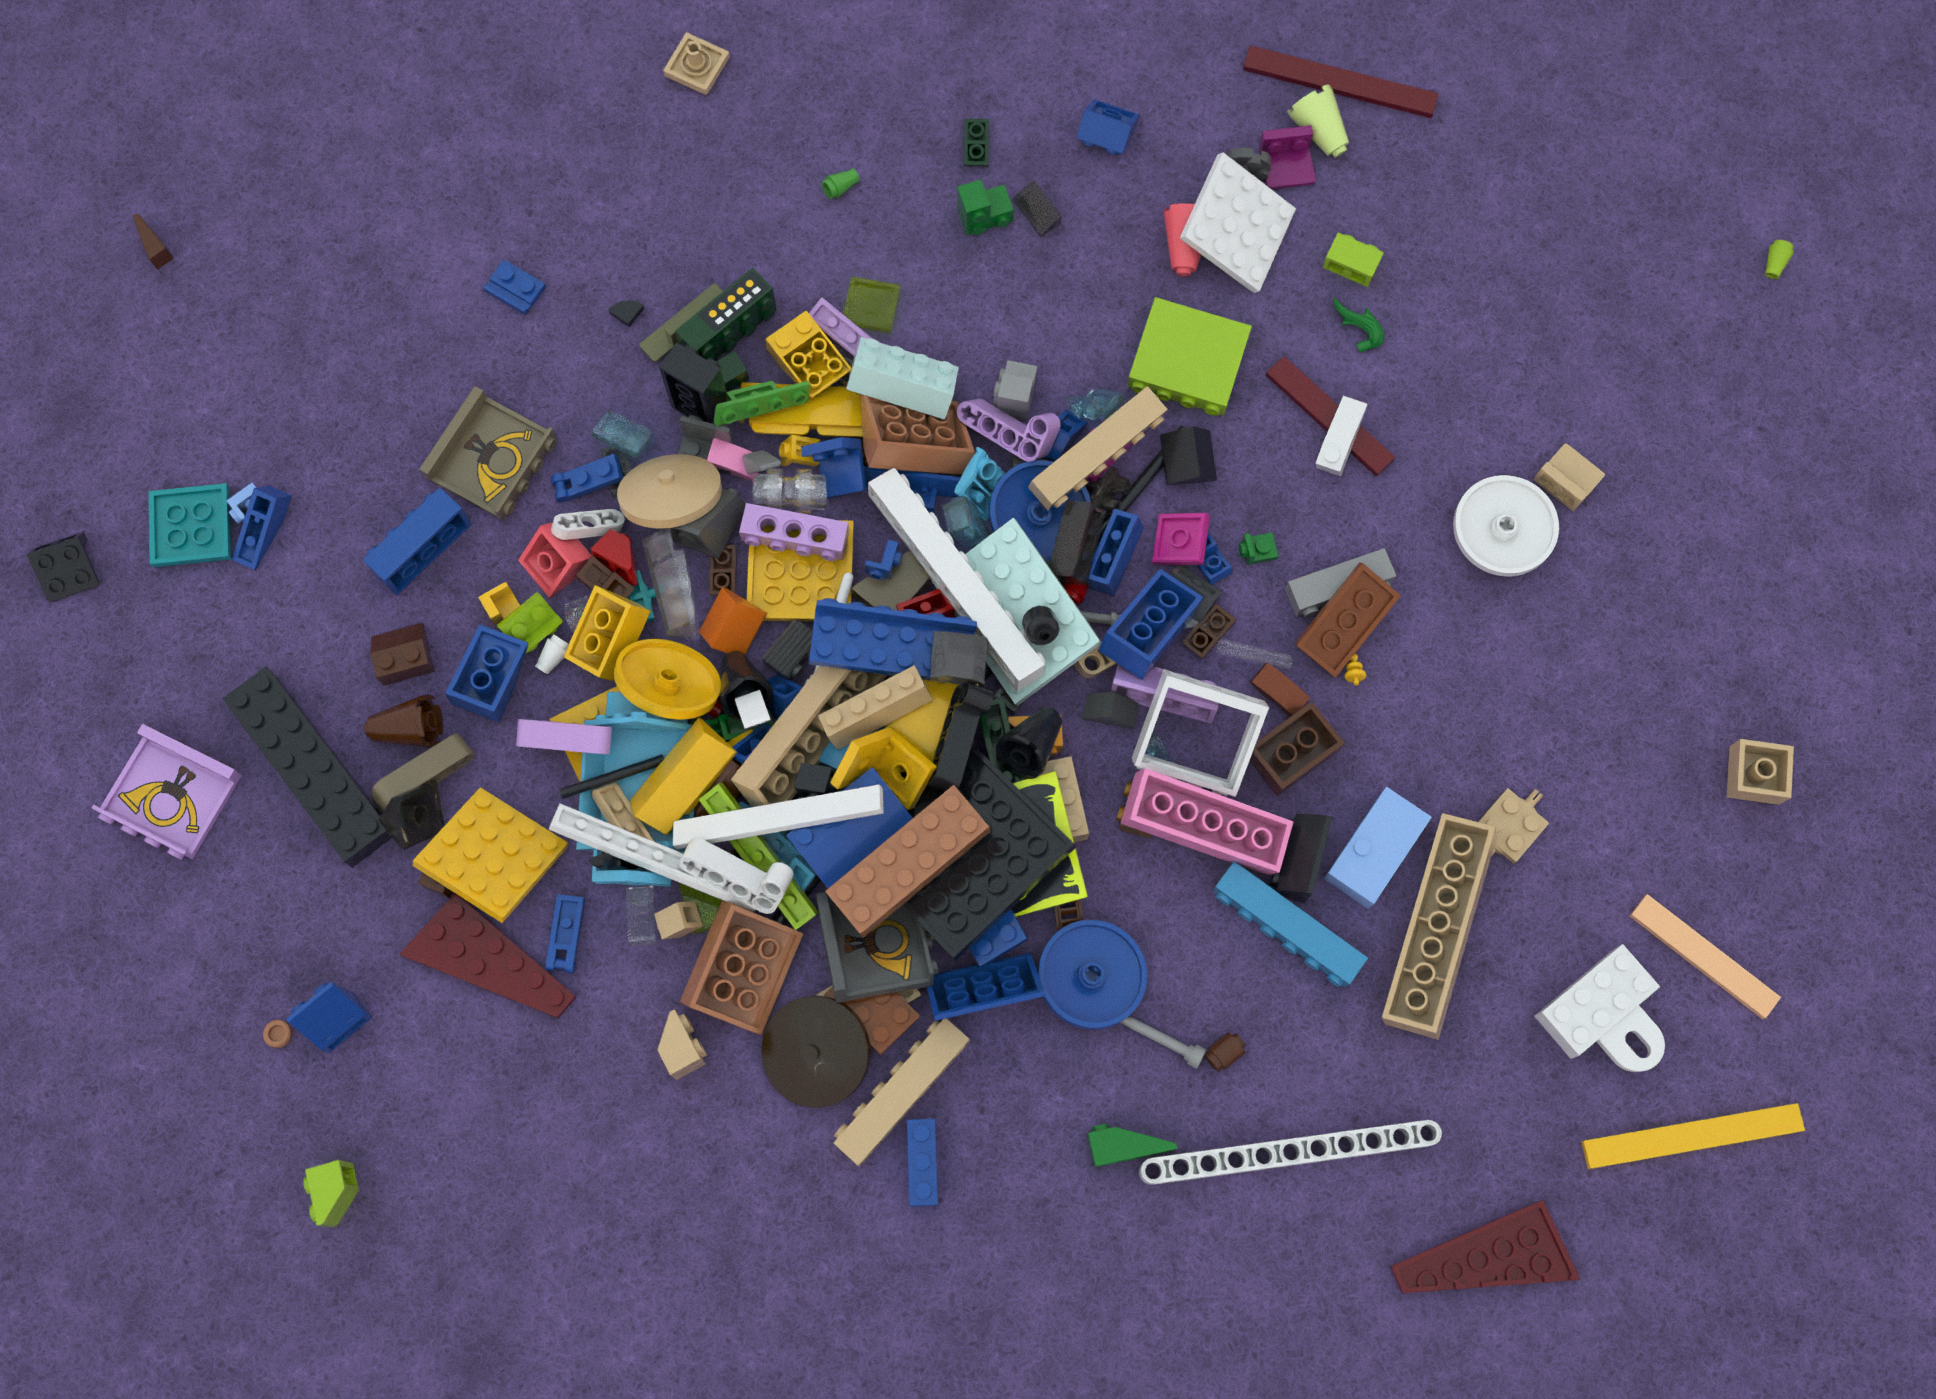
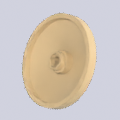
M686 454L665 455L643 462L628 472L619 484L617 498L623 515L631 522L648 528H672L691 523L711 511L721 497L722 483L717 468L701 457Z

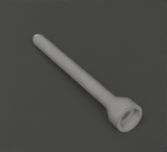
M1131 1016L1120 1022L1184 1056L1183 1059L1188 1061L1187 1064L1195 1069L1198 1068L1206 1052V1049L1199 1045L1193 1046L1190 1044V1046H1187Z

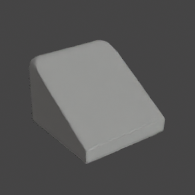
M764 450L749 453L742 457L747 474L774 468L781 464L779 459Z

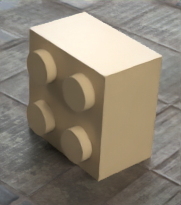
M1739 739L1729 746L1727 798L1776 805L1789 800L1792 795L1794 746Z

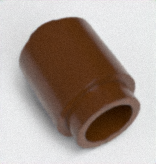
M1227 1032L1208 1048V1052L1204 1056L1209 1064L1219 1072L1222 1069L1226 1070L1245 1054L1243 1048L1246 1044L1237 1033L1232 1035Z

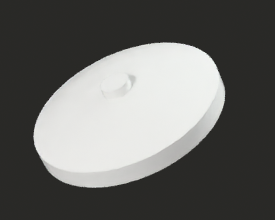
M1500 475L1483 479L1467 490L1455 510L1453 530L1460 550L1476 567L1498 576H1518L1536 569L1551 554L1559 535V520L1553 503L1539 487L1519 477Z

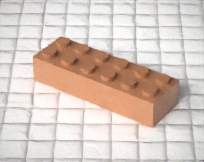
M953 785L825 892L856 930L865 937L991 832L990 828Z

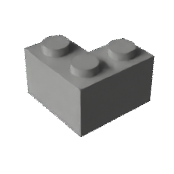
M1007 360L1006 369L1001 368L999 380L995 384L993 406L1016 420L1027 421L1037 376V366Z

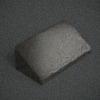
M1035 180L1028 183L1013 198L1014 203L1040 237L1061 225L1062 217Z

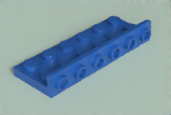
M831 598L817 600L809 665L892 676L915 665L923 680H930L934 631L975 635L977 621H971L970 618L964 616L949 618L940 613L919 614L912 609L897 611L892 610L888 606L868 607L860 602L838 603L837 600Z

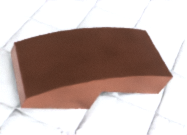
M1265 663L1250 681L1266 699L1273 700L1289 717L1301 710L1310 699L1302 689L1269 663Z

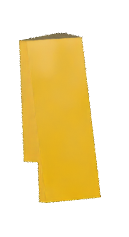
M698 718L630 799L634 816L663 834L669 835L673 829V822L680 820L684 814L689 815L699 803L698 799L706 794L736 755L737 751L707 723Z

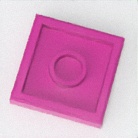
M1207 513L1159 514L1152 563L1154 565H1203L1210 516Z

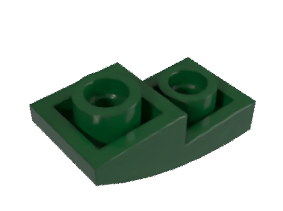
M965 119L964 166H989V119Z

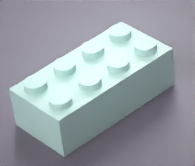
M861 337L846 390L945 419L954 395L958 367L946 361L941 362L928 358L923 354L905 351L897 346L879 343L875 339Z

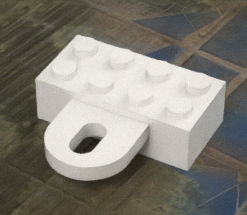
M1623 944L1610 951L1534 1016L1570 1059L1580 1056L1592 1044L1597 1042L1620 1068L1629 1072H1643L1656 1066L1664 1054L1665 1042L1662 1032L1639 1006L1660 986ZM1628 1032L1636 1034L1647 1047L1648 1054L1645 1058L1638 1057L1626 1043L1625 1036Z

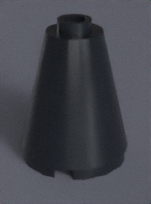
M733 651L726 654L721 663L720 702L723 711L728 717L742 721L735 698L758 690L762 694L768 711L773 703V689L770 683L744 653Z
M1042 707L1000 738L996 744V754L1003 765L1007 763L1013 768L1010 772L1025 779H1034L1045 770L1062 725V718L1058 711L1053 708Z

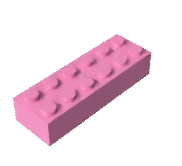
M1144 768L1134 775L1120 824L1230 863L1235 861L1244 868L1269 876L1280 873L1293 821Z

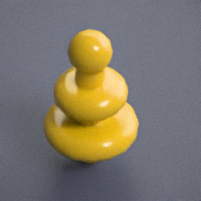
M1356 653L1349 660L1350 663L1346 665L1347 672L1344 675L1345 680L1354 683L1355 686L1359 685V682L1363 681L1367 676L1366 672L1362 670V663L1357 662L1358 655Z

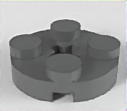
M1236 148L1227 152V156L1257 179L1264 180L1269 177L1271 156L1268 153L1261 151V155L1255 154L1253 148Z

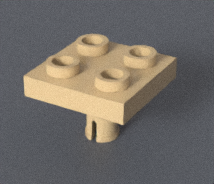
M686 32L664 68L663 73L667 78L708 95L729 60L730 54L729 51Z

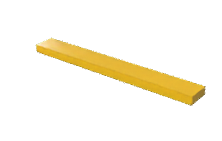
M1796 1103L1581 1141L1587 1168L1592 1169L1805 1131L1799 1105Z

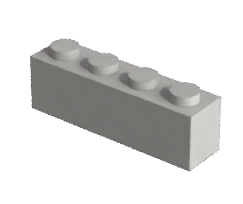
M1385 548L1288 581L1285 591L1296 617L1304 615L1307 618L1317 614L1319 609L1326 605L1359 562L1365 564L1391 587L1396 578V573Z

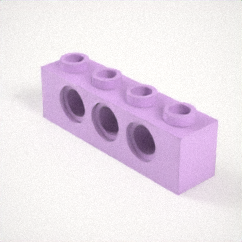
M746 503L739 533L741 540L750 546L757 547L762 544L770 546L771 549L776 551L788 549L802 556L814 554L820 555L821 558L828 561H836V559L843 560L849 535V524L844 521ZM768 525L775 527L774 531L770 533L762 531ZM792 530L801 532L796 538L788 536V533ZM817 535L826 537L821 543L813 541Z

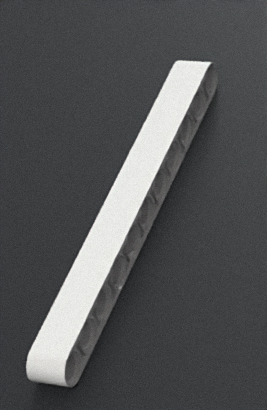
M1424 1120L1147 1159L1141 1164L1139 1175L1144 1183L1156 1185L1423 1148L1438 1143L1441 1139L1442 1131L1436 1122ZM1423 1126L1428 1127L1432 1132L1430 1141H1426L1421 1137L1420 1131ZM1395 1130L1402 1131L1404 1134L1405 1142L1403 1145H1399L1394 1141L1393 1134ZM1368 1134L1375 1135L1378 1140V1145L1375 1149L1368 1147L1366 1144V1136ZM1341 1137L1350 1141L1351 1148L1348 1153L1339 1149L1338 1141ZM1317 1141L1322 1144L1324 1150L1321 1156H1315L1312 1153V1142ZM1286 1145H1291L1295 1148L1296 1157L1294 1160H1288L1284 1156L1283 1149ZM1258 1149H1264L1268 1152L1269 1160L1266 1164H1261L1257 1161L1256 1152ZM1230 1153H1237L1241 1156L1242 1163L1239 1168H1234L1229 1164L1228 1156ZM1204 1156H1208L1214 1161V1168L1211 1172L1201 1168L1200 1161ZM1176 1160H1181L1186 1164L1187 1171L1185 1175L1180 1176L1174 1172L1173 1164ZM1148 1164H1154L1159 1168L1160 1174L1157 1179H1150L1146 1176L1145 1168Z

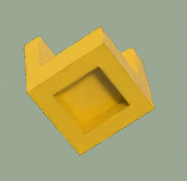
M507 582L478 597L495 626L520 606Z

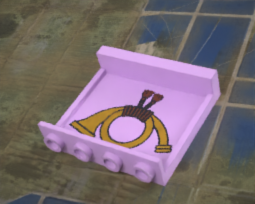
M142 724L137 732L142 736L141 741L101 807L93 805L92 809L100 813L97 818L111 825L115 821L123 824L121 830L136 837L139 832L146 836L144 841L156 848H159L162 844L169 848L168 854L180 860L184 856L193 860L242 775L235 769Z

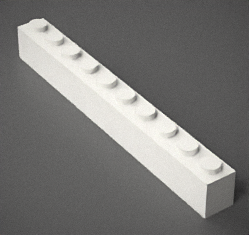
M892 468L868 482L869 497L959 616L968 617L971 621H977L975 635L987 638V653L1015 690L1018 692L1042 677L1045 668V659L1038 650L1034 651L1023 630L1019 631L1015 626L1010 612L1004 611L999 605L997 595L985 587L981 574L978 571L972 570L967 556L964 552H959L956 549L951 535L947 531L943 532L933 512L929 513L924 507L925 504L922 497L918 493L914 494L904 474L900 475L895 468Z

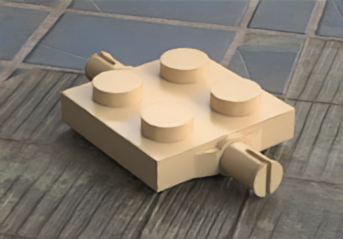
M1507 788L1478 821L1479 823L1496 827L1497 838L1492 855L1496 852L1504 855L1513 864L1516 863L1547 827L1549 822L1539 815L1534 808L1543 797L1541 793L1537 795L1538 790L1534 789L1528 798L1524 800Z

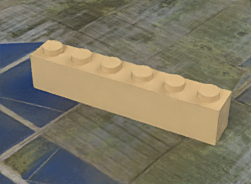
M1147 386L1030 482L1028 488L1047 510L1053 506L1059 508L1069 499L1066 495L1073 489L1077 493L1088 484L1086 479L1090 475L1098 476L1107 468L1106 462L1111 458L1114 461L1119 459L1126 452L1125 447L1129 443L1136 445L1146 436L1143 433L1149 427L1153 430L1165 420L1162 416L1168 409Z
M947 1018L941 1022L936 1020L926 1032L930 1035L923 1043L918 1040L908 1051L911 1056L905 1063L899 1061L890 1071L891 1079L886 1084L883 1082L879 1083L871 1094L874 1098L867 1105L863 1102L852 1114L855 1119L851 1124L847 1126L844 1123L834 1134L836 1138L834 1145L858 1167L862 1165L970 1042V1039Z

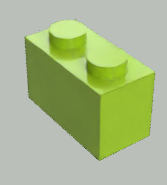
M1337 233L1322 268L1368 287L1384 252L1373 245L1361 243L1350 235Z

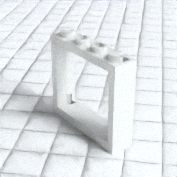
M1163 669L1132 755V761L1137 766V769L1142 770L1146 768L1174 779L1186 781L1188 784L1199 788L1212 789L1213 793L1227 796L1228 794L1236 797L1269 707L1264 700ZM1169 687L1251 713L1227 779L1145 754Z

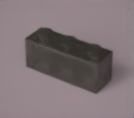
M1066 501L1058 535L1055 539L1053 554L1049 562L1050 569L1060 583L1087 585L1106 512L1093 502Z

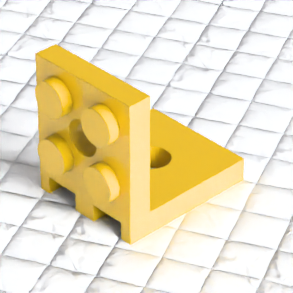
M891 727L852 740L830 783L837 789L846 787L873 767L907 810H910L916 806L937 766ZM900 765L906 770V778L900 774Z

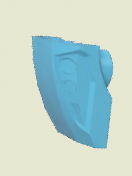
M977 447L976 453L965 468L954 493L979 517L987 521L989 519V502L992 492L1005 472L988 457L983 449Z

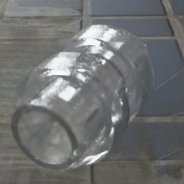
M768 468L767 474H756L753 477V504L785 510V507H792L796 509L797 513L813 515V510H824L827 507V477L825 475L813 474V469H796L795 476H785V471L782 468Z

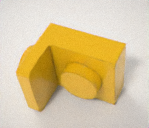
M790 435L779 447L781 465L787 467L791 463L816 467L819 462H814L811 457H802L801 446L818 443L820 439Z

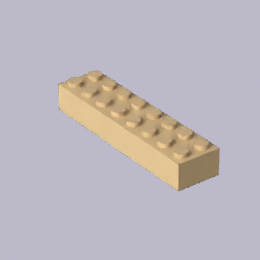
M819 666L732 777L731 781L752 807L792 800L797 793L794 786L801 763L819 765L822 752L830 743L818 715L881 683L887 675Z
M1442 813L1382 1015L1385 1025L1439 1040L1496 842L1497 832L1495 826Z

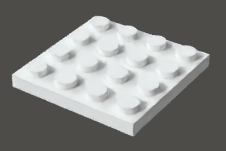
M1220 153L1212 165L1180 239L1251 292L1256 293L1260 291L1296 208L1225 153Z

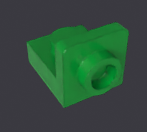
M1250 533L1243 535L1241 543H1239V552L1241 558H1246L1247 565L1278 559L1273 533L1251 537Z

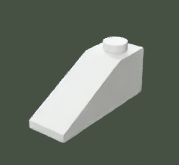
M1343 396L1316 461L1318 469L1338 476L1342 475L1365 414L1367 403Z

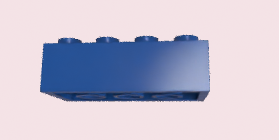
M441 488L429 493L425 497L424 503L416 510L410 511L405 516L404 521L397 528L391 529L386 534L385 539L378 546L372 547L363 559L372 573L396 596L472 525L463 509Z
M1159 569L1106 632L1098 651L1143 680L1195 616L1203 597L1162 569Z

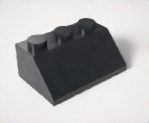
M1297 813L1293 820H1291L1293 825L1280 873L1273 874L1270 885L1275 887L1274 890L1283 897L1305 903L1313 894L1332 817L1328 815Z

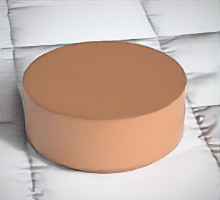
M282 1020L269 1022L263 1031L264 1041L267 1045L274 1048L285 1047L290 1043L293 1036L291 1026Z

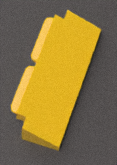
M742 382L741 388H745L760 383ZM776 384V386H777L778 388H782V387H785V386L793 385V384ZM829 386L813 399L809 397L807 403L750 417L749 425L752 427L753 432L758 434L806 435L810 429H817L818 434L821 436L863 438L861 394L846 390L847 387Z

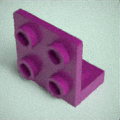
M1311 125L1262 131L1259 151L1260 155L1261 151H1264L1271 156V170L1269 171V177L1265 179L1266 186L1270 189L1315 184L1316 179L1309 148L1313 136Z

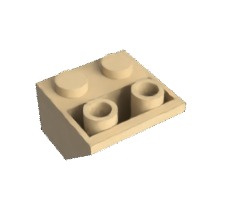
M674 1009L669 1013L658 1052L669 1074L678 1080L704 1066L706 1063L703 1057L707 1056V1053L701 1042L697 1038H692L690 1033L694 1032V1028L688 1017L684 1013L680 1015Z

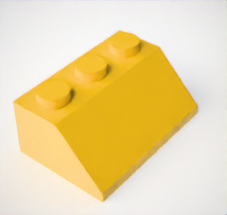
M595 585L564 654V658L599 678L615 681L614 667L618 655L625 647L638 641L651 610L628 598Z

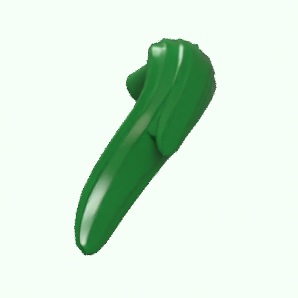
M1334 297L1335 309L1344 319L1342 326L1354 325L1363 329L1368 334L1369 339L1357 343L1359 352L1379 347L1384 342V330L1368 308L1365 309L1364 314L1355 313L1345 308Z

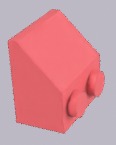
M552 523L539 527L518 559L549 598L575 580L576 577L574 576L592 556L579 539L562 540L555 537L551 532Z

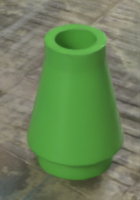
M852 168L848 171L826 176L821 185L829 199H838L854 184L858 183L860 178L857 171Z

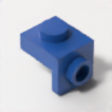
M888 540L881 564L866 560L865 572L871 578L877 580L891 579L894 567H899L902 558L898 542Z

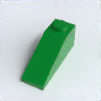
M1108 1124L1093 1126V1132L1087 1134L1094 1168L1178 1149L1177 1144L1174 1142L1118 1127L1109 1128Z

